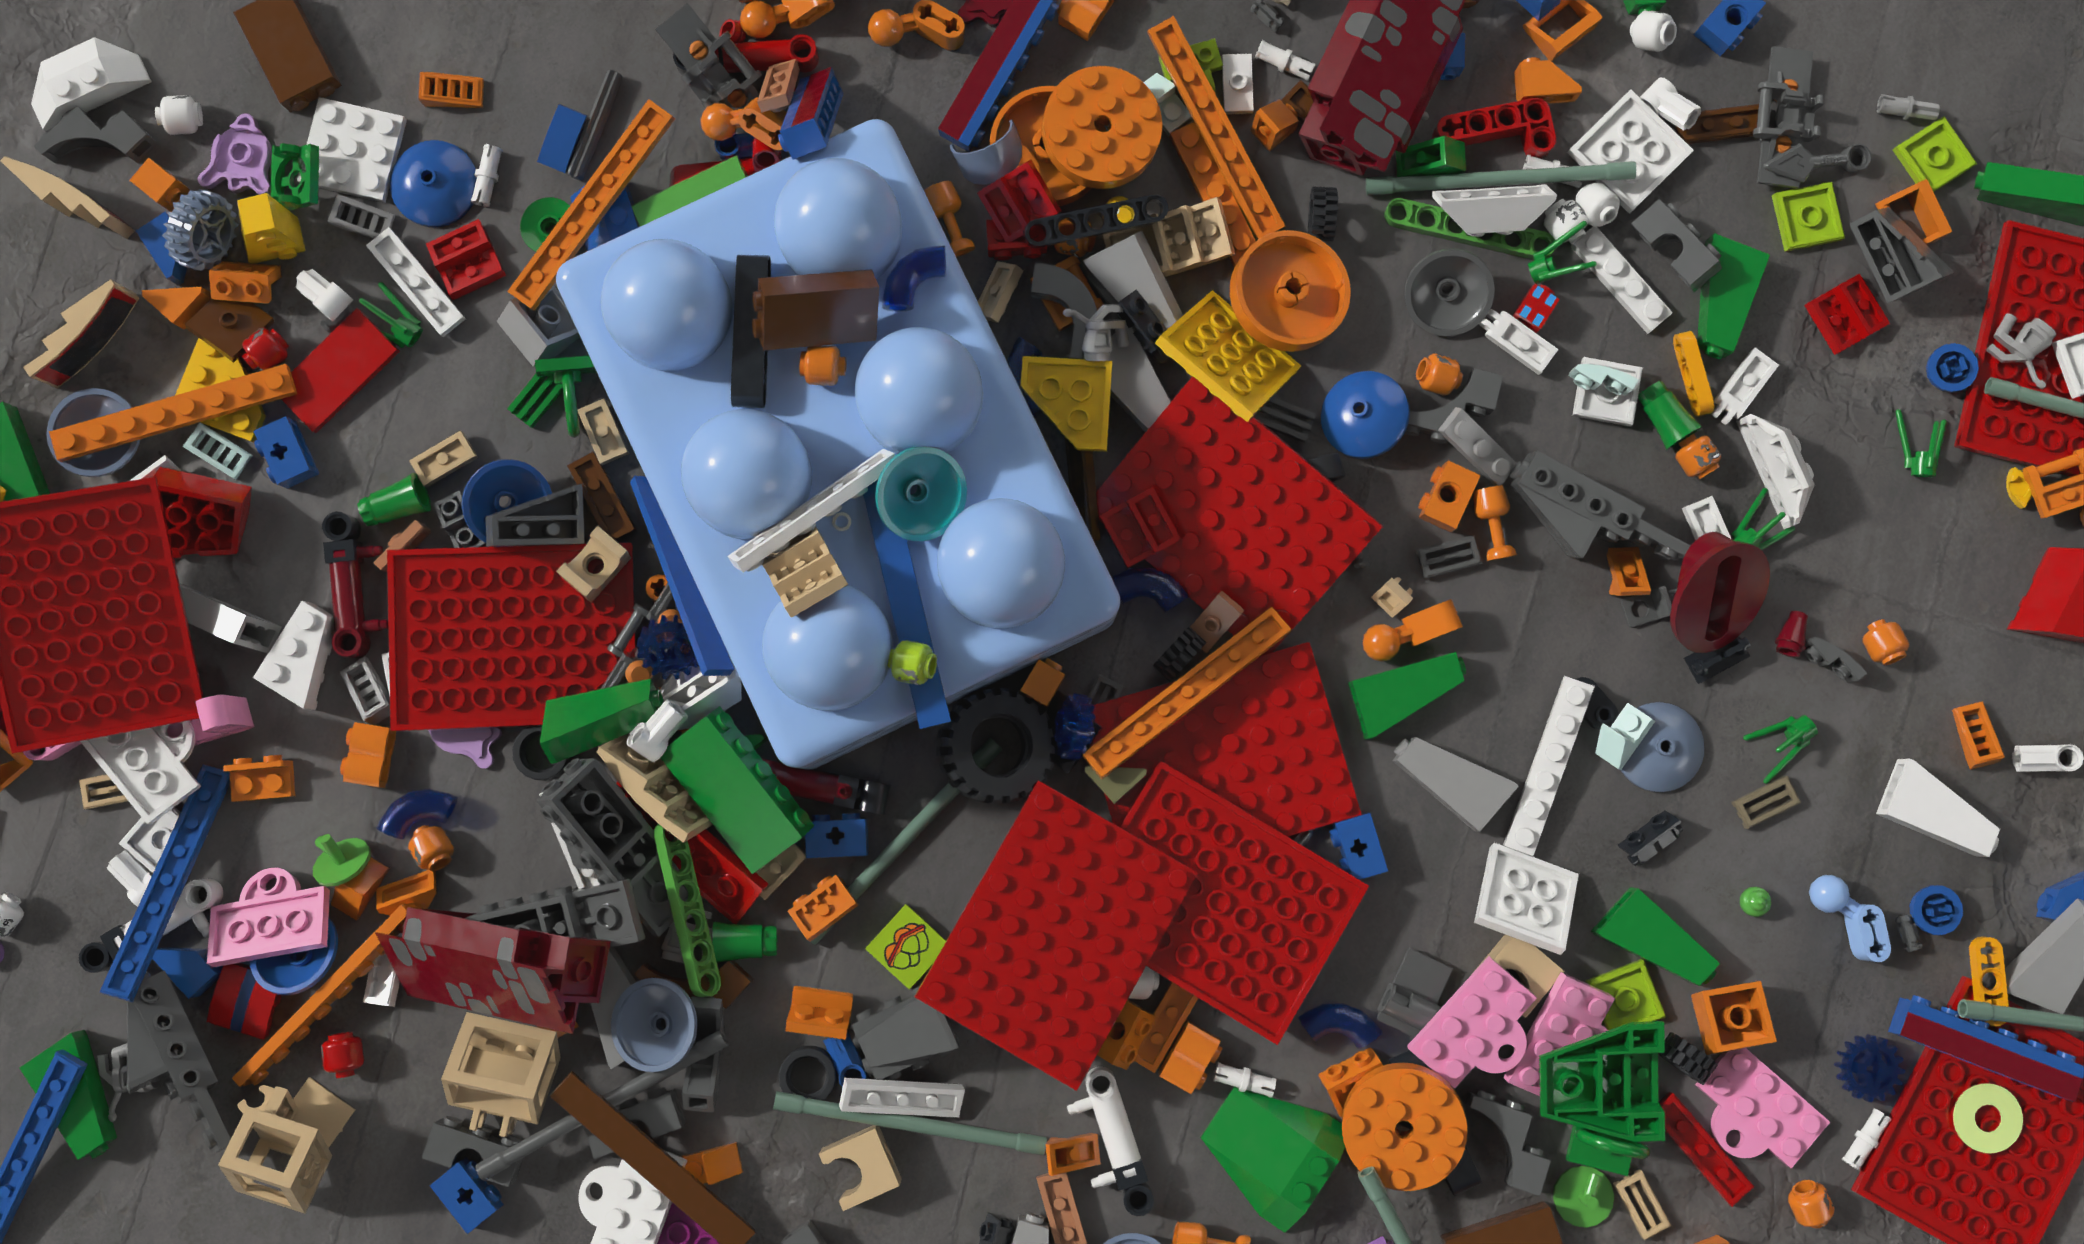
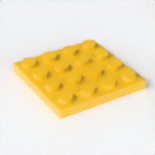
M1213 290L1161 334L1155 342L1168 357L1174 359L1190 376L1195 377L1208 388L1212 395L1222 400L1237 416L1243 418L1246 422L1301 368V365L1285 351L1267 347L1250 336L1239 323L1232 306Z

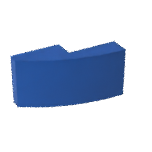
M559 104L549 126L537 162L566 173L575 146L579 143L588 115Z

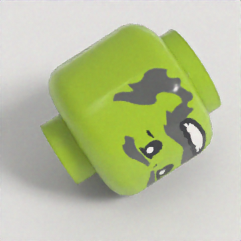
M904 640L899 642L895 649L890 650L887 666L891 668L892 676L897 681L921 685L928 679L933 678L937 668V655L933 654L931 647L927 644Z

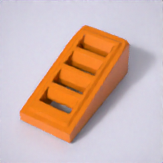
M420 72L419 101L425 107L483 108V78L436 72ZM432 85H435L434 95H432ZM443 85H448L447 96H443ZM456 85H460V98L455 97ZM468 86H473L472 99H467Z
M1983 701L1952 710L1970 770L1998 763L2005 758ZM1978 714L1979 719L1966 722L1964 718L1965 716ZM1981 725V731L1970 733L1969 728ZM1980 738L1985 739L1984 743L1976 745L1973 741ZM1988 749V755L1979 756V751Z

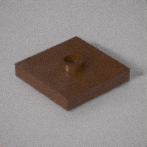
M211 298L185 323L187 330L234 363L245 352L242 346L243 341L259 328L269 329L274 324V319L252 302L214 300Z

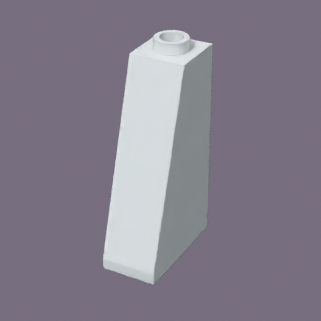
M1897 759L1876 814L1976 857H1990V854L1998 846L1999 838L1997 836L2000 829L1912 759Z

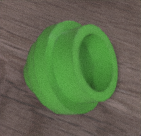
M1749 887L1740 896V906L1747 915L1761 917L1769 911L1771 898L1763 888Z

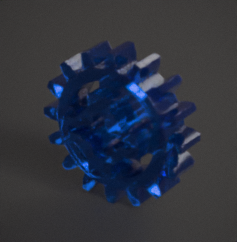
M662 615L660 623L652 619L650 620L649 628H642L641 637H638L637 647H639L637 657L645 658L642 664L643 668L653 667L651 675L655 676L658 672H662L663 679L667 680L669 674H673L675 679L678 680L681 672L689 676L691 675L692 667H699L683 623L678 622V615H674L672 621H668L666 616Z
M1077 693L1068 695L1067 701L1063 700L1062 711L1058 710L1054 719V740L1056 742L1054 745H1057V755L1061 756V758L1074 761L1081 759V754L1086 753V744H1090L1094 737L1095 728L1093 727V721L1096 719L1093 711L1095 706L1091 705L1092 699L1086 695Z
M1867 1034L1865 1039L1862 1036L1856 1035L1855 1044L1845 1041L1844 1044L1847 1051L1837 1052L1842 1057V1062L1834 1063L1835 1067L1842 1070L1841 1073L1836 1075V1078L1846 1081L1842 1086L1843 1090L1852 1091V1097L1857 1099L1863 1097L1868 1102H1873L1874 1097L1877 1100L1885 1101V1092L1895 1095L1896 1093L1892 1086L1894 1084L1902 1086L1903 1082L1897 1077L1898 1074H1904L1906 1071L1898 1068V1064L1904 1061L1903 1057L1894 1056L1898 1048L1893 1045L1887 1046V1039L1881 1037L1876 1039V1036ZM1882 1054L1884 1055L1887 1063L1883 1061ZM1873 1064L1872 1070H1866L1867 1066H1872ZM1852 1073H1854L1858 1077V1083L1854 1079Z

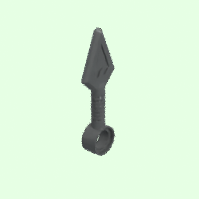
M1799 143L1766 162L1764 169L1804 183L1812 171L1818 167L1842 166L1845 171L1850 173L1866 169L1870 165L1872 155L1864 144H1855L1845 148L1841 154L1813 156ZM1852 151L1858 152L1861 157L1859 166L1851 162L1850 155Z

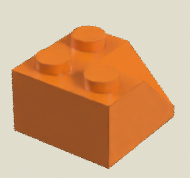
M1761 981L1705 990L1691 995L1706 1055L1777 1042Z

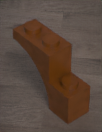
M729 960L719 969L721 979L720 990L717 994L710 997L722 999L723 1007L726 1009L753 982L754 978L735 960ZM649 963L642 965L634 974L639 979L638 981L648 978L670 980L685 990L690 999L692 996L697 997L692 993L688 979L666 975L653 968ZM703 976L700 981L701 987L707 991L710 981L707 976Z

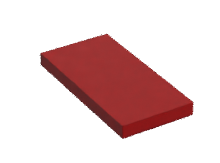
M356 308L291 372L297 394L282 398L281 400L312 432L317 433L400 350L360 309Z

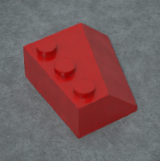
M160 467L153 477H157L174 558H181L182 555L199 554L200 556L237 554L250 511L252 486Z
M2049 547L2032 578L2033 583L2018 605L2020 608L2014 620L2010 621L2006 630L2084 643V548Z

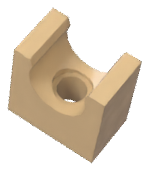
M599 526L591 532V539L584 549L570 563H564L556 571L591 603L631 559L628 551ZM594 559H600L604 563L603 570L597 574H592L588 571V565Z
M1506 934L1486 956V958L1490 956L1505 970H1514L1519 976L1521 984L1537 997L1532 1005L1522 1014L1524 1018L1531 1013L1555 984L1559 974L1565 972L1536 946Z
M872 1125L823 1147L819 1152L823 1164H829L839 1158H848L857 1163L861 1169V1183L853 1189L846 1190L839 1200L843 1211L892 1190L901 1184L902 1178L880 1126Z

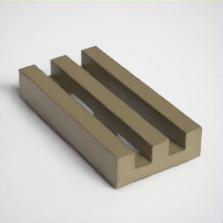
M1783 776L1731 803L1733 807H1736L1737 815L1742 819L1744 829H1749L1800 804L1801 801L1788 776ZM1782 785L1785 786L1786 789L1744 808L1743 804ZM1787 795L1790 796L1791 800L1752 819L1749 818L1748 814Z

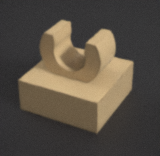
M1400 577L1389 579L1371 597L1392 618L1413 599L1411 596L1412 589L1409 588L1405 591L1398 584L1401 581Z

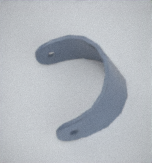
M1009 120V130L1002 138L983 149L960 153L956 151L953 144H950V150L965 179L973 184L987 185L1005 176L1018 166L1022 157V143L1013 120Z

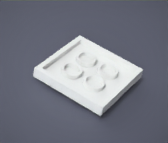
M1630 89L1567 153L1580 166L1635 161V179L1595 180L1597 183H1602L1618 196L1620 205L1630 214L1694 150Z
M319 97L306 144L319 146V188L386 203L390 188V176L397 161L407 119L401 115ZM302 160V169L306 171L305 164ZM299 172L298 179H297V181H298L299 183H300V181H301V174H300V172Z
M1493 843L1489 848L1474 923L1561 955L1566 950L1579 874L1503 845Z

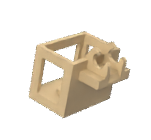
M466 1012L441 1081L448 1105L474 1110L469 1130L477 1131L478 1128H483L488 1114L503 1117L499 1136L505 1138L508 1134H513L517 1120L538 1124L561 1059L557 1032Z
M262 1085L259 1087V1091L265 1097L261 1106L256 1108L249 1107L245 1099L238 1103L237 1106L243 1113V1116L218 1166L235 1191L305 1214L328 1167L332 1154L319 1129L292 1121L296 1114L297 1106L288 1089ZM253 1128L258 1133L260 1139L249 1161L240 1159L238 1156ZM269 1149L292 1156L284 1173L262 1166ZM254 1180L278 1187L282 1191L254 1183Z

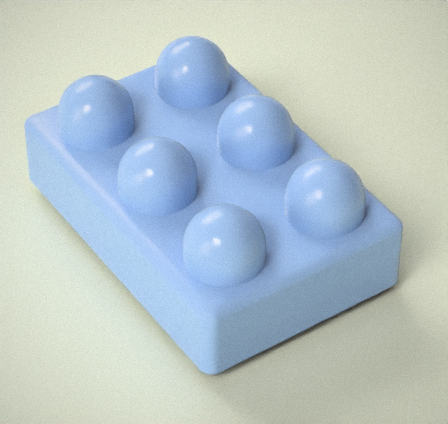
M879 119L863 122L829 138L828 145L825 148L794 160L792 157H788L563 263L558 269L556 275L557 288L774 752L783 764L794 768L815 769L918 720L909 683L897 681L892 676L891 668L887 666L890 650L895 649L899 641L864 497L862 495L855 499L850 498L842 504V509L839 512L847 513L850 516L851 526L849 529L838 531L834 528L832 520L836 514L829 517L824 516L816 522L817 529L848 585L792 618L784 608L780 596L773 587L770 577L762 565L753 571H745L743 573L733 566L727 556L766 529L785 519L802 504L882 449L897 455L911 447L938 448L951 455L958 462L966 478L967 499L964 510L952 520L945 533L928 541L907 540L934 652L937 655V665L947 705L1037 663L1038 659L1043 660L1109 628L1114 622L1120 607L1119 592L901 142L889 123ZM737 255H769L771 258V277L872 269L879 285L876 341L833 344L839 348L840 357H846L847 361L846 375L839 376L838 383L834 386L810 385L806 382L805 376H800L801 351H806L807 347L768 350L765 408L732 407L731 373ZM913 485L910 488L911 495L917 491V485ZM837 517L836 525L840 528L846 527L848 524L847 517Z

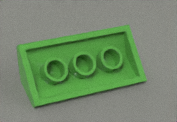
M736 155L633 204L632 209L641 227L746 178L748 174Z

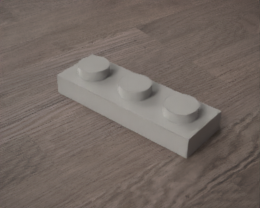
M1455 407L1438 429L1494 486L1502 485L1517 464L1462 408Z

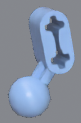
M1823 875L1811 883L1809 896L1817 909L1825 913L1839 911L1844 915L1850 948L1857 959L1882 962L1890 956L1891 944L1885 917L1879 907L1859 904L1850 898L1847 884L1841 878L1834 875Z

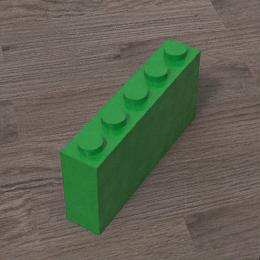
M720 706L667 746L664 754L660 757L752 874L800 840L814 827L807 812L799 807L792 798L788 788L780 783L773 774L769 764L762 760L754 750L750 740L743 736L735 726L731 716L724 712Z

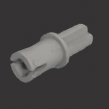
M1881 94L1877 103V113L1902 116L1904 120H1907L1909 117L1936 120L1940 112L1939 104L1915 101L1913 96L1903 98Z

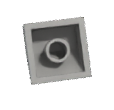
M554 285L535 311L517 298L509 301L497 320L500 327L533 367L535 366V360L555 358L580 338L562 296Z

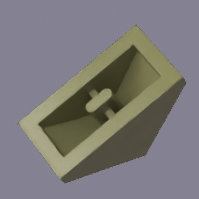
M1085 766V772L1114 804L1146 775V769L1117 767L1101 780L1091 766Z

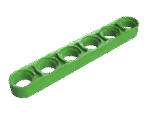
M1403 198L1393 199L1384 212L1386 222L1395 228L1535 260L1533 254L1537 252L1534 249L1535 240L1543 239L1548 245L1555 241L1550 233L1532 228H1526L1523 231H1513L1520 238V244L1516 247L1509 246L1505 241V235L1492 232V237L1489 240L1470 236L1464 230L1458 234L1452 233L1448 229V221L1452 220V218L1441 207ZM1394 206L1403 207L1406 211V217L1402 220L1394 219L1390 213L1391 208ZM1424 212L1432 214L1435 219L1434 225L1430 227L1423 226L1419 221L1420 214ZM1554 250L1546 255V257H1550Z
M657 824L654 829V840L689 986L692 993L697 997L714 996L720 990L721 979L688 841L683 843L675 836L672 842L668 841L665 837V828ZM674 855L678 856L681 860L679 872L672 866ZM681 885H684L688 890V899L686 901H683L679 896ZM689 915L695 919L696 926L693 931H690L686 925V919ZM696 945H699L703 951L700 961H697L693 955ZM703 975H706L710 981L707 991H704L701 987L700 981Z

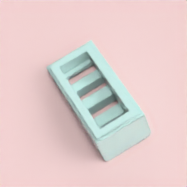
M201 422L183 446L235 480L238 479L253 455ZM206 434H208L211 438L201 451L197 447ZM218 440L221 444L213 456L210 457L207 454ZM226 447H229L232 450L221 464L217 460ZM237 453L242 455L233 470L229 469L228 465Z

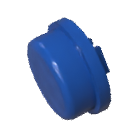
M1956 343L1945 344L1934 350L1928 358L1926 365L1927 378L1930 383L1939 390L1946 392H1957L1970 386L1976 379L1979 369L1974 353L1966 346Z
M1930 885L1921 889L1912 897L1909 905L1913 922L1922 931L1932 935H1945L1954 931L1960 924L1963 916V906L1958 895L1951 889L1941 885Z

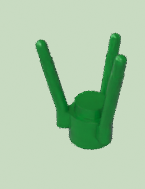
M1582 221L1545 249L1533 254L1535 260L1529 262L1528 267L1535 284L1597 265L1596 261L1557 269L1553 257H1546V255L1587 225L1586 221Z
M379 282V288L406 319L399 317L395 320L364 298H360L359 302L392 325L391 332L394 335L382 331L391 342H394L401 348L405 345L410 348L415 345L422 335L423 328L419 326L421 321L412 316L383 282Z
M1897 409L1895 413L1905 457L1904 468L1911 469V476L1936 477L1938 458L1947 421L1942 420L1941 423L1939 421L1934 422L1929 450L1915 452V457H1912L1902 411Z
M1763 488L1738 528L1731 533V536L1734 538L1733 541L1745 542L1764 550L1795 531V527L1791 526L1761 543L1763 541L1762 537L1785 517V512H1781L1758 532L1752 528H1749L1747 531L1745 530L1768 492L1767 488Z
M1802 715L1795 719L1793 716H1790L1782 722L1743 736V739L1748 741L1786 727L1787 729L1784 733L1787 740L1776 748V752L1781 753L1792 744L1796 745L1764 778L1763 782L1765 784H1768L1804 747L1809 745L1810 739L1818 735V730L1809 717Z

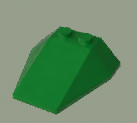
M1631 1022L1539 1055L1540 1115L1632 1142L1665 1141V1111L1658 1103V1053H1665L1664 1022Z
M1233 1087L1200 1138L1259 1216L1285 1233L1307 1212L1339 1163L1345 1149L1342 1123L1322 1111L1273 1097L1270 1098L1248 1090L1244 1093L1238 1091V1087Z

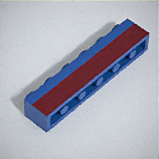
M1012 0L938 127L939 136L967 152H970L973 146L979 147L986 134L983 131L988 121L993 122L1001 108L998 106V103L1003 95L1005 97L1009 96L1015 85V81L1012 79L1018 70L1022 72L1030 59V56L1027 55L1032 45L1037 47L1045 32L1042 30L1047 20L1052 21L1059 9L1057 0Z
M832 67L799 80L781 126V134H778L782 149L785 152L789 151L793 160L825 148L828 145L844 94Z
M1915 995L1912 996L1911 1000L1899 998L1888 1032L2072 1102L2076 1101L2084 1078V1066L2075 1063L2077 1057L2061 1051H2057L2056 1055L2046 1052L2048 1046L2029 1039L2027 1044L2017 1041L2019 1035L2001 1028L1996 1033L1988 1029L1989 1023L1976 1019H1970L1969 1022L1959 1018L1958 1011L1944 1006L1939 1011L1930 1007L1931 1001Z

